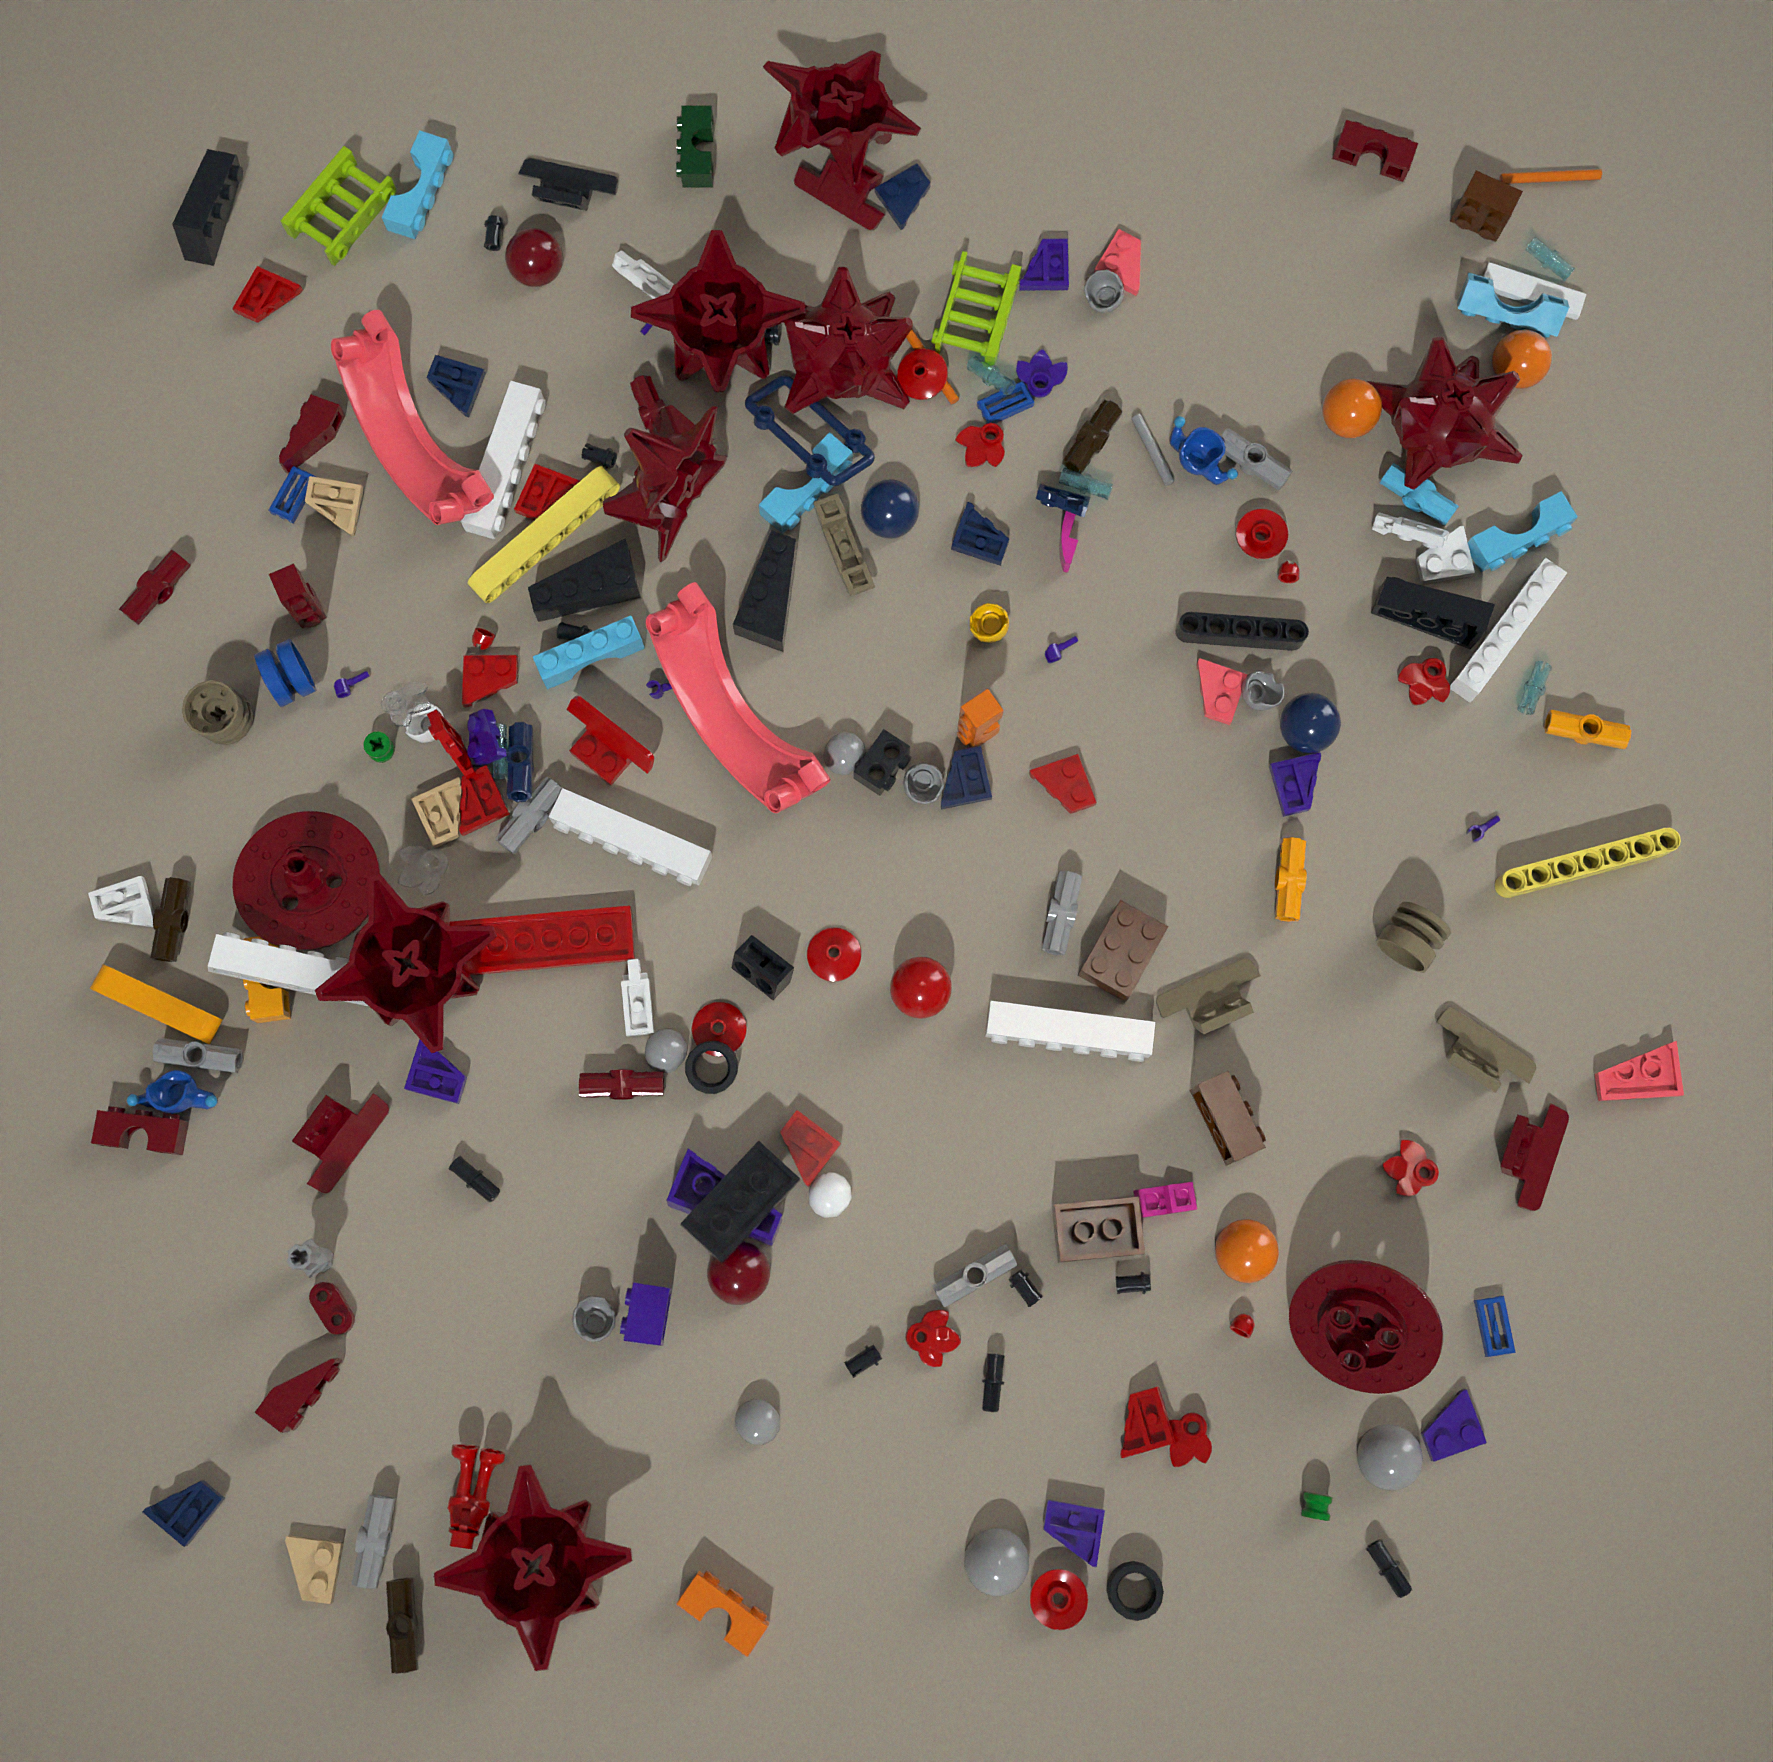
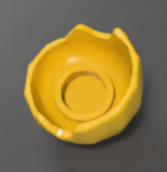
M986 603L981 605L970 616V631L981 642L994 643L1000 641L1008 631L1009 616L1006 610L998 604Z

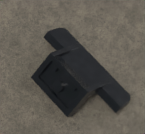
M533 158L524 160L518 173L522 176L541 179L540 186L533 185L532 196L538 201L584 211L588 210L593 191L616 195L618 180L613 175Z

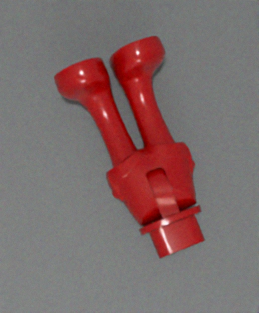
M465 1444L452 1445L451 1454L460 1461V1477L456 1493L450 1496L447 1507L450 1512L449 1532L452 1533L450 1546L464 1549L473 1548L474 1538L479 1536V1529L483 1520L489 1514L490 1502L486 1500L490 1477L496 1465L504 1462L505 1452L492 1448L481 1449L478 1479L474 1493L470 1494L472 1475L479 1447Z

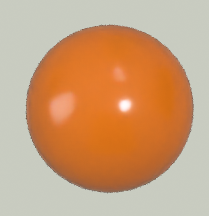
M1517 330L1507 334L1498 342L1492 356V366L1496 375L1515 371L1519 375L1520 381L1515 388H1528L1539 383L1547 375L1552 362V352L1548 342L1542 335L1531 330Z
M1346 379L1334 385L1326 394L1322 407L1323 418L1328 428L1336 435L1344 438H1358L1369 433L1378 423L1382 412V402L1379 393L1370 383L1361 379Z
M1242 1219L1230 1223L1221 1231L1216 1241L1215 1255L1219 1267L1228 1277L1242 1283H1254L1266 1278L1274 1270L1279 1257V1247L1274 1234L1267 1226L1255 1220Z

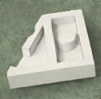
M1460 526L1451 532L1442 548H1429L1415 560L1421 585L1471 577L1475 573L1464 526Z
M143 876L88 893L96 919L153 927L154 910Z

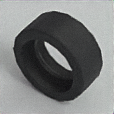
M706 1041L698 1044L689 1053L685 1062V1073L689 1083L696 1090L705 1094H717L725 1091L734 1082L738 1073V1060L734 1051L728 1045L719 1041ZM716 1051L726 1058L728 1072L720 1082L706 1083L698 1077L695 1070L696 1062L703 1053Z
M1136 1561L1122 1563L1113 1570L1108 1578L1106 1589L1108 1600L1115 1611L1124 1618L1134 1621L1145 1620L1154 1615L1161 1606L1164 1594L1162 1581L1157 1573L1146 1564ZM1128 1574H1142L1151 1583V1598L1142 1608H1129L1119 1598V1583Z

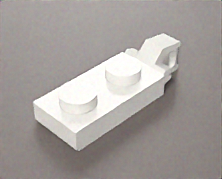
M622 250L615 254L612 267L652 299L670 292L674 284L642 259L636 261Z
M1380 512L1376 515L1372 529L1383 535L1388 532L1397 534L1398 538L1406 541H1412L1413 539L1421 541L1425 547L1432 549L1442 548L1449 536V531L1401 516L1396 518Z
M627 960L629 975H622L623 981H621L626 1036L654 1034L648 974L641 973L640 960Z

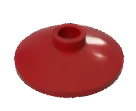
M917 349L910 352L902 359L897 371V380L907 396L916 400H926L936 396L944 388L948 377V369L944 359L940 354L931 349ZM919 368L925 369L922 375L916 374Z
M1255 509L1246 513L1240 519L1236 528L1238 545L1247 555L1253 558L1269 559L1275 557L1285 548L1289 534L1285 521L1280 515L1268 509ZM1256 535H1263L1265 540H1258Z
M827 928L817 933L810 941L807 949L808 964L819 978L831 982L842 981L853 975L859 967L861 948L857 939L850 932L841 928ZM836 948L839 951V955L831 957L829 951Z
M713 1002L704 1006L698 1011L692 1023V1036L696 1045L706 1041H719L728 1045L735 1052L742 1045L746 1037L747 1026L744 1016L735 1006L729 1003ZM716 1023H721L724 1026L723 1030L719 1033L713 1030ZM716 1051L705 1052L706 1054L711 1056H723L721 1053Z
M1052 1569L1040 1575L1034 1582L1030 1593V1605L1033 1614L1041 1624L1054 1630H1066L1078 1624L1084 1617L1088 1607V1594L1085 1585L1077 1575L1064 1569ZM1055 1593L1063 1594V1601L1061 1603L1053 1602Z

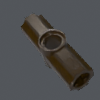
M1104 400L1091 420H1087L1075 439L1076 442L1063 459L1062 464L1068 471L1081 475L1095 453L1098 454L1109 438L1110 431L1122 415L1123 411L1119 408L1118 404L1111 400Z
M173 877L165 878L161 903L155 909L153 915L155 935L150 958L163 962L177 961L181 934L185 933L189 921L186 907L191 887L190 881Z
M413 1578L386 1581L388 1606L386 1631L390 1639L391 1673L400 1674L417 1671L419 1669L416 1634L418 1618L415 1614ZM398 1618H404L408 1622L409 1627L406 1633L400 1632L397 1629L396 1622Z

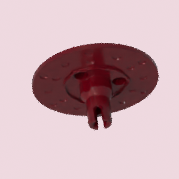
M295 812L267 823L245 844L234 868L233 896L238 912L244 922L256 935L268 943L278 947L280 945L292 946L297 949L296 951L322 949L350 936L368 918L369 877L380 874V866L374 848L367 837L349 821L325 812ZM335 879L342 880L339 887L330 888L332 881ZM297 900L298 905L294 909L288 910V903Z
M1344 1260L1329 1263L1307 1275L1297 1287L1291 1300L1289 1325L1297 1348L1315 1370L1343 1387L1374 1394L1399 1392L1425 1379L1439 1360L1443 1346V1328L1436 1307L1428 1295L1415 1282L1390 1267L1362 1260Z

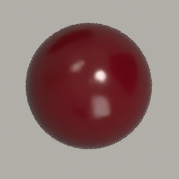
M527 228L519 231L510 239L505 252V261L510 274L515 280L526 286L539 287L552 282L559 275L563 264V254L558 241L550 233L538 228Z
M743 1241L723 1264L712 1255L707 1267V1280L711 1290L719 1299L732 1305L748 1304L759 1298L767 1288L770 1279V1266L767 1257L761 1249L746 1241Z

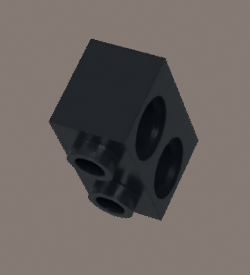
M883 729L854 770V779L879 796H881L884 790L888 792L897 779L894 776L899 768L904 770L912 758L909 755L910 746ZM892 748L897 750L899 755L895 758H888L884 752ZM873 770H880L884 776L879 780H874L869 774Z
M753 935L734 952L731 966L734 971L773 1001L790 984L794 967Z

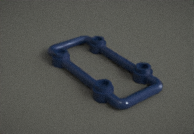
M779 376L746 398L744 402L745 407L754 416V425L761 430H770L806 464V473L812 478H822L831 486H839L869 467L875 460L874 452L865 444L866 438L861 430H849L821 403L816 402L809 407L845 439L844 445L853 453H860L864 456L839 474L833 475L827 470V461L823 455H811L774 421L775 414L769 406L759 407L756 404L783 386H787L791 390L794 379L790 376Z

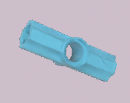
M1393 463L1381 479L1380 484L1400 496L1404 505L1415 512L1422 511L1445 526L1459 506L1437 492L1436 486L1428 479L1415 490L1404 486L1405 470Z

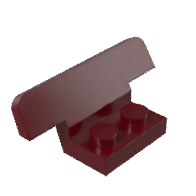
M833 156L828 159L821 175L803 164L799 166L794 178V184L799 189L867 230H875L886 215L865 202L869 192L879 186L884 175L866 164L863 165L859 184L854 186L847 185Z
M373 1093L360 1112L356 1114L340 1102L325 1095L292 1140L296 1145L323 1161L306 1184L321 1193L331 1192L389 1114V1105Z
M1550 1103L1542 1128L1530 1124L1528 1117L1517 1114L1500 1166L1502 1173L1525 1182L1517 1207L1529 1211H1536L1542 1205L1569 1121V1114Z

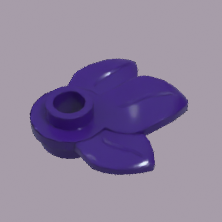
M1043 349L1033 356L1030 363L1018 361L1016 367L1018 378L1027 384L1029 393L1038 398L1048 396L1054 386L1061 384L1065 380L1068 370L1066 362L1052 365L1049 356ZM1040 383L1044 385V388H1037L1035 385Z

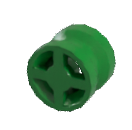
M372 732L364 740V750L375 762L383 763L393 757L395 752L394 744L383 732Z
M1304 1492L1305 1507L1301 1510V1516L1330 1521L1328 1507L1332 1504L1333 1497Z

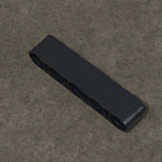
M1186 612L1180 617L1175 632L1177 638L1185 643L1294 651L1303 645L1308 637L1309 629L1306 623L1295 619ZM1189 623L1194 626L1195 630L1187 631L1184 629L1183 624ZM1209 626H1218L1221 629V633H1213ZM1236 628H1244L1248 634L1240 635L1237 633ZM1268 629L1272 631L1274 637H1266L1262 630ZM1294 631L1298 633L1300 639H1293L1289 632Z

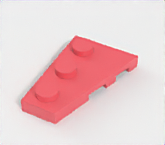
M1677 1041L1595 1073L1598 1101L1684 1096Z

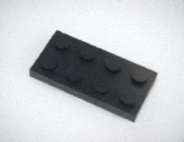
M758 1141L680 1225L723 1264L799 1183L800 1178Z

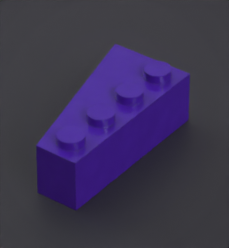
M688 1148L667 1197L668 1206L690 1214L726 1175ZM773 1209L748 1237L772 1246L782 1223V1214Z

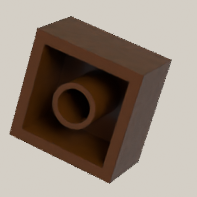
M1476 170L1450 222L1455 223L1462 229L1475 232L1484 239L1496 242L1509 221L1523 191Z

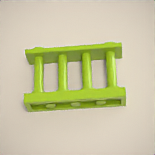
M345 146L340 149L280 221L286 233L292 238L296 239L300 233L304 232L325 246V253L330 263L334 266L339 260L346 257L349 248L388 203L391 195H395L397 192L390 176L387 175L380 184L356 167L358 164L352 151ZM352 176L374 191L366 202L340 186L347 177ZM332 195L338 196L358 210L350 221L324 205ZM316 214H321L342 228L334 240L309 224Z
M962 251L960 261L955 260L952 275L955 278L940 328L934 329L931 343L935 344V352L938 354L941 352L943 343L979 352L981 356L985 357L984 367L994 369L1020 281L1022 266L1012 264L1010 272L1002 275L966 265L967 252ZM963 275L1001 285V288H1004L1003 296L998 295L994 297L960 288ZM956 298L994 307V310L998 311L996 319L991 318V320L954 311ZM954 321L988 330V333L991 334L990 341L982 343L948 334L946 332L949 322Z

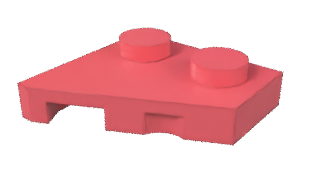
M1118 229L1097 264L1094 273L1098 270L1106 269L1116 273L1120 277L1124 290L1137 296L1140 287L1141 240Z
M1199 658L1197 669H1199L1200 691L1204 702V716L1230 725L1242 693L1241 685L1248 674Z

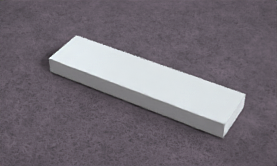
M1490 262L1486 266L1483 276L1493 279L1495 294L1526 304L1534 302L1542 293L1566 299L1569 304L1566 317L1574 320L1579 318L1586 297L1585 293Z

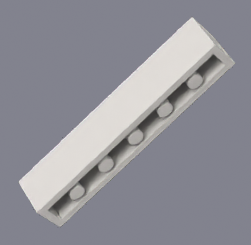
M510 381L479 468L494 498L480 511L464 516L461 523L466 532L496 539L497 533L503 530L505 510L510 508L512 504L513 487L515 484L518 485L520 481L521 464L528 458V444L530 439L536 435L538 416L542 415L545 409L546 401L539 388Z
M1545 557L1450 684L1452 691L1471 703L1567 574L1566 571Z
M563 788L549 815V819L554 824L553 828L565 834L572 831L579 834L578 838L589 844H593L594 841L603 845L602 848L609 853L617 855L618 852L628 855L627 859L635 864L642 865L643 862L652 866L651 869L658 874L666 876L667 873L675 875L678 882L687 886H691L692 883L700 885L712 859L711 851Z
M224 932L223 935L216 934L208 963V972L316 995L315 989L346 965L349 959L336 957L335 960L326 959L324 954L308 951L307 954L299 953L292 946L280 945L279 948L268 946L269 943L261 939H252L250 942L241 940L237 934ZM345 1001L368 1006L364 1001Z
M990 1001L985 1037H989L991 1042L1007 1044L1008 1040L1019 1041L1018 1045L1023 1047H1035V1044L1046 1045V1049L1053 1051H1062V1047L1073 1048V1053L1089 1054L1090 1051L1101 1052L1100 1056L1117 1058V1054L1128 1055V1060L1143 1062L1144 1058H1149L1152 1055L1155 1022Z

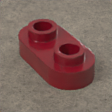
M320 1282L314 1285L310 1291L309 1300L325 1328L330 1333L336 1335L349 1332L354 1326L355 1316L338 1287L330 1282ZM322 1291L327 1293V1299L324 1302L319 1299V1294ZM339 1314L342 1317V1323L337 1326L334 1323V1317Z

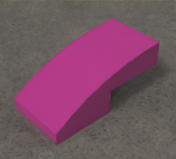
M1066 511L1059 542L1061 566L1063 572L1067 573L1069 572L1078 540L1069 537L1076 515Z
M1193 1182L1133 1191L1134 1197H1139L1141 1218L1197 1210Z

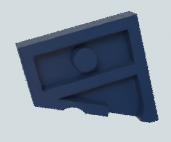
M916 163L875 187V194L900 230H902L907 225V220L912 212H915L918 208L920 200L929 191L931 182Z
M435 355L426 378L465 417H469L486 373L482 368Z
M1040 484L1036 499L1040 500V503L1045 506L1058 507L1084 518L1090 501L1088 496Z
M967 502L951 550L1001 566L1009 544V538L1001 530H997L987 517L981 516L974 509L975 506L972 503Z
M981 746L955 751L941 801V810L992 800Z
M203 1480L145 1508L142 1512L183 1547H186L225 1500V1497Z

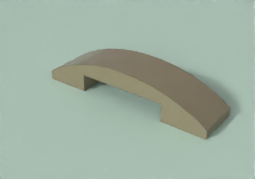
M838 493L813 502L828 547L850 597L875 588L868 567L863 561L848 524L847 515Z

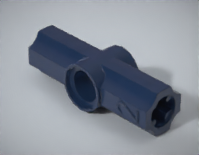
M515 722L512 726H509V744L506 753L508 762L507 797L515 802H526L529 798H532V774L535 769L533 764V727L525 722Z

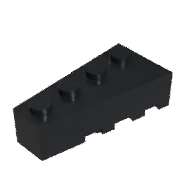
M1386 577L1380 586L1371 614L1471 650L1486 633L1495 604L1407 582L1398 577Z

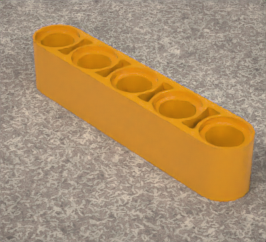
M102 964L89 988L207 1044H211L223 1019Z

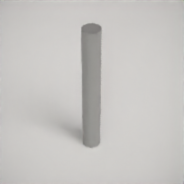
M1141 414L1132 417V421L1164 485L1168 486L1174 482V479Z

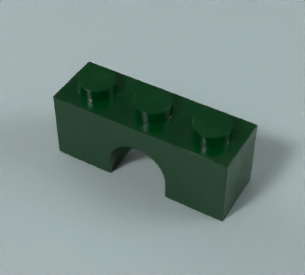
M712 105L682 106L681 116H677V131L681 132V139H677L676 146L677 155H681V162H676V175L681 177L683 188H713L711 151H700L695 148L700 143L713 142L714 118Z

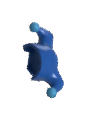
M1177 416L1174 420L1175 426L1169 443L1179 452V460L1182 467L1191 474L1204 476L1208 481L1216 485L1228 479L1233 480L1237 478L1238 472L1236 469L1231 468L1227 472H1223L1218 466V463L1225 454L1226 448L1220 435L1209 428L1199 427L1186 437L1182 432L1185 419L1182 416Z
M179 1070L170 1071L161 1076L157 1081L150 1083L146 1088V1093L139 1096L130 1094L127 1097V1103L130 1106L140 1104L171 1114L183 1112L191 1107L208 1110L215 1107L218 1103L216 1096L212 1092L197 1088L193 1077Z

